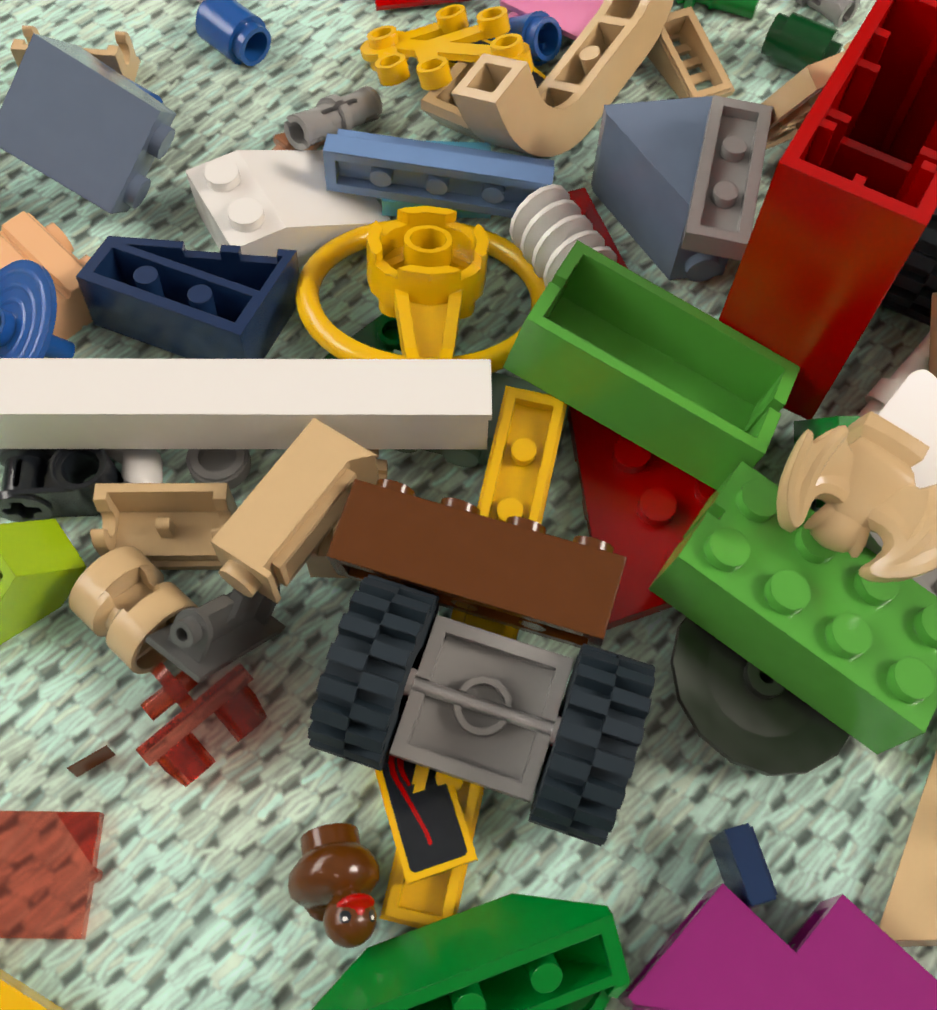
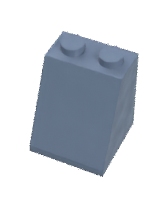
M33 33L0 108V148L108 213L127 212L131 207L136 209L147 195L151 180L146 175L155 157L161 159L170 148L175 136V129L170 126L177 113L78 45Z
M713 96L604 105L591 180L592 190L669 280L685 278L694 282L709 280L716 275H723L729 259L681 249L704 131Z

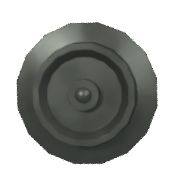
M685 617L677 627L670 660L677 701L698 736L730 763L766 776L806 774L839 754L850 736L847 732L688 617Z

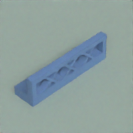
M338 128L337 135L327 133L323 147L326 190L509 218L513 217L518 206L528 195L541 187L553 184L555 160Z

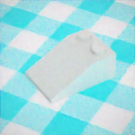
M236 150L186 170L198 214L219 250L221 244L240 246L241 253L244 255L277 257L278 249L297 250L298 265L301 267L306 264L320 247L338 235L364 225L372 224L376 220L378 222L391 220L388 216L382 215V206L375 197L326 190L323 150Z

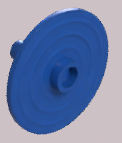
M17 260L0 270V358H73L75 353L74 343L53 335L57 313L56 290L49 272L36 262Z

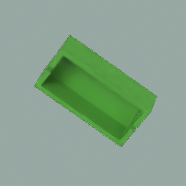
M578 240L526 317L503 366L504 369L558 400L563 401L565 404L715 490L719 488L741 461H744L753 468L765 455L781 417L779 411L785 406L800 370V367Z
M741 461L708 499L683 536L684 539L675 548L648 589L877 755L924 734L937 708V596L912 579L877 583L869 582L862 578L858 570L874 559L877 554L865 547L857 558H851L848 552L839 553L822 547L812 537L810 529H804L803 524L815 513L811 508H809L803 524L795 531L790 533L782 529L778 522L776 506L779 486L744 461Z

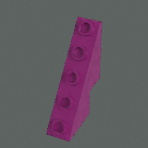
M722 883L707 891L618 997V1000L625 1007H631L632 1010H937V979L843 894L821 901L791 940L786 943Z

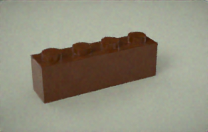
M357 479L354 480L326 555L338 575L361 582L364 577L368 578V575L372 574L437 595L440 598L439 606L461 611L581 648L583 643L601 648L627 559L625 556L613 553L614 548L610 544L589 536H575L573 541L546 534L547 530L543 525L523 517L510 516L506 522L482 516L476 506L457 498L444 497L440 503L416 497V493L412 488L394 480L378 479L376 485Z

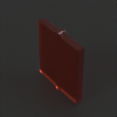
M0 811V939H86L94 883L99 882L103 876L101 869L97 868L104 821L103 813Z

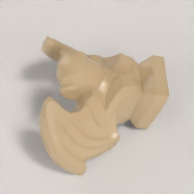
M872 411L861 416L848 427L846 425L837 426L814 440L813 432L807 429L794 445L780 478L776 501L777 518L780 527L790 533L795 531L805 521L814 499H820L825 505L817 510L803 524L804 529H810V534L822 547L839 553L848 552L851 558H857L867 544L870 531L877 533L883 541L881 551L874 559L858 570L859 575L865 580L877 583L898 582L916 578L937 568V483L924 488L916 487L914 472L911 469L912 466L924 460L930 447Z

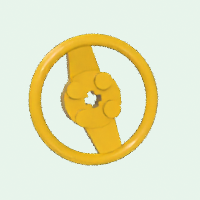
M415 206L398 209L397 219L381 222L376 220L372 224L364 225L338 235L320 247L301 270L295 291V302L299 317L311 337L322 348L338 359H491V373L504 369L503 366L521 328L508 339L492 347L474 353L455 356L459 321L474 313L475 301L483 295L488 255L507 265L522 279L530 294V311L545 290L543 278H539L535 274L532 264L525 260L522 251L513 242L485 230L479 223L476 226L456 222L457 211L434 206ZM367 249V281L371 292L379 299V310L384 315L396 318L402 355L370 347L346 335L328 319L321 307L319 291L327 273L340 261L361 250Z

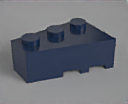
M108 236L77 274L76 279L94 325L188 359H264L297 308L295 291L300 273L297 250L278 249L277 257L244 255L241 253L240 246L221 244L220 253L186 250L183 241Z

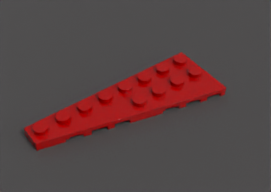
M585 187L569 191L570 200H573L580 207L581 215H585L591 221L593 230L597 231L605 239V246H609L615 252L617 263L627 268ZM570 406L568 422L574 458L578 467L583 496L582 505L584 517L587 520L589 537L607 542L614 548L613 553L627 557L607 630L672 608L670 604L648 588L675 548L684 539L683 536L716 490Z

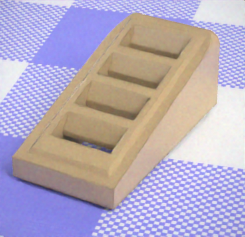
M690 6L670 12L659 38L647 57L679 98L713 95L721 97L731 96L735 89L693 8ZM679 41L681 45L674 47L672 42ZM686 54L690 55L691 58L683 61L680 58V56ZM697 67L702 71L690 76L687 70ZM710 81L713 85L699 91L695 87L696 84Z

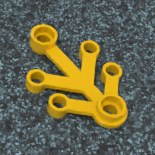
M461 4L449 5L436 12V23L407 32L397 31L396 27L391 25L381 26L370 31L367 34V40L360 47L362 58L369 62L373 71L377 72L380 84L383 86L398 85L410 77L407 64L409 57L417 58L418 65L416 66L420 86L423 90L429 91L443 88L452 81L448 60L476 63L480 56L485 53L526 61L531 72L534 70L529 44L523 42L520 34H506L511 28L507 9L502 6L482 10L476 16L478 24L469 27L465 6ZM495 38L490 45L471 44L483 39Z

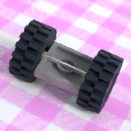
M369 574L368 578L364 577L360 583L359 591L355 590L350 599L348 613H344L340 620L335 643H331L326 657L328 663L325 672L320 675L316 689L319 694L312 706L310 719L313 721L308 729L310 747L382 771V768L386 766L389 755L528 803L532 801L535 791L529 822L598 846L604 845L607 841L608 833H611L615 824L617 810L621 809L625 798L628 779H631L636 762L634 760L645 731L643 727L651 706L652 699L650 696L655 683V667L583 643L570 675L574 661L572 658L437 615L440 604L438 603L440 598L437 595Z

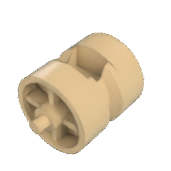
M133 546L116 548L94 561L75 582L68 601L70 609L97 636L106 637L107 646L136 674L151 672L168 660L145 642L146 637L173 623L176 615L181 610L188 607L198 608L174 583L164 582L163 573Z

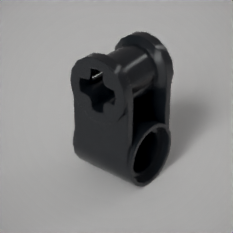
M0 449V464L4 467L0 492V517L10 521L24 522L55 517L101 515L100 512H97L93 502L95 483H122L124 479L104 449ZM91 475H94L93 478H91L87 482H84L85 479H87Z

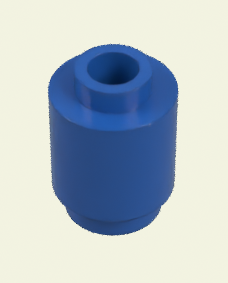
M204 0L198 7L195 26L197 34L201 39L238 65L244 63L247 66H255L265 58L270 49L271 35L260 17L236 0Z

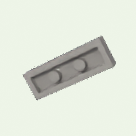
M713 95L681 249L738 261L742 260L752 233L773 106Z

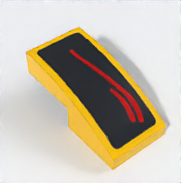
M389 755L386 766L382 768V771L375 769L406 884L410 885L450 871L453 868L478 861L455 786H447L446 784L438 786L435 780L436 771L430 769L425 790L413 793L415 784H411L416 764Z

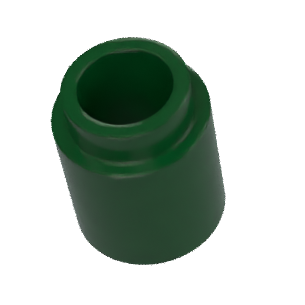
M795 12L790 16L778 13L765 37L761 53L771 57L770 63L798 74L806 66L840 53L843 44L836 42L839 30Z

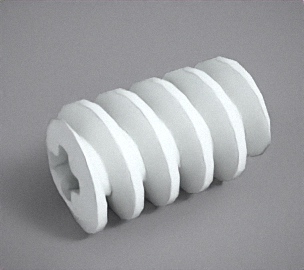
M550 184L528 195L518 206L511 219L509 232L512 242L522 251L525 260L532 264L535 274L539 278H543L545 288L552 281L555 273L577 240L617 262L615 252L609 246H605V239L597 231L593 230L591 221L585 215H581L580 207L573 200H570L569 193L561 185Z

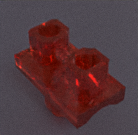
M160 662L150 672L160 682L162 687L140 704V706L153 721L175 703L180 706L182 711L135 750L149 766L157 761L165 772L187 787L216 762L191 732L214 713L237 742H239L267 718L257 696L247 685L253 680L252 676L239 663L194 701L188 692L199 683L183 671L174 677L167 667Z

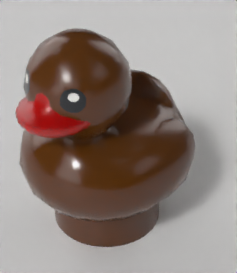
M333 823L313 828L303 834L300 839L302 858L299 859L289 874L288 889L290 897L296 903L303 905L312 918L323 922L326 935L334 944L344 948L361 946L372 936L377 924V913L374 908L375 900L369 895L378 884L380 877V866L376 856L360 844L358 828L352 824Z

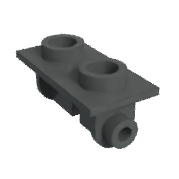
M233 589L231 593L223 594L198 608L188 607L181 610L176 615L173 623L148 635L145 642L199 683L280 634L286 626L272 616L276 606L275 602L258 591L251 598Z

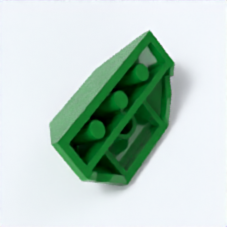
M511 893L366 948L311 1010H605L612 997L618 998L630 985L631 981L614 917L608 906Z

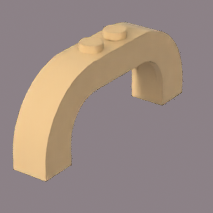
M604 0L600 9L538 88L528 62L483 53L451 92L464 121L477 137L494 146L538 157H554L570 150L590 132L603 115L604 105H609L613 102L649 54L665 26L674 0Z

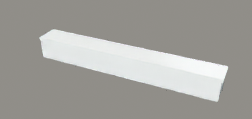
M0 358V449H288L311 420L316 418L366 449L487 450L488 420H492L491 359Z

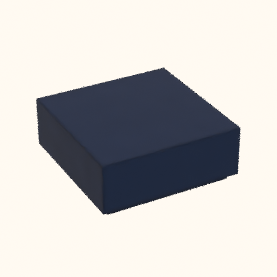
M749 823L728 828L709 840L724 885L747 907L752 909L777 899L776 895L778 893L753 826L750 827Z

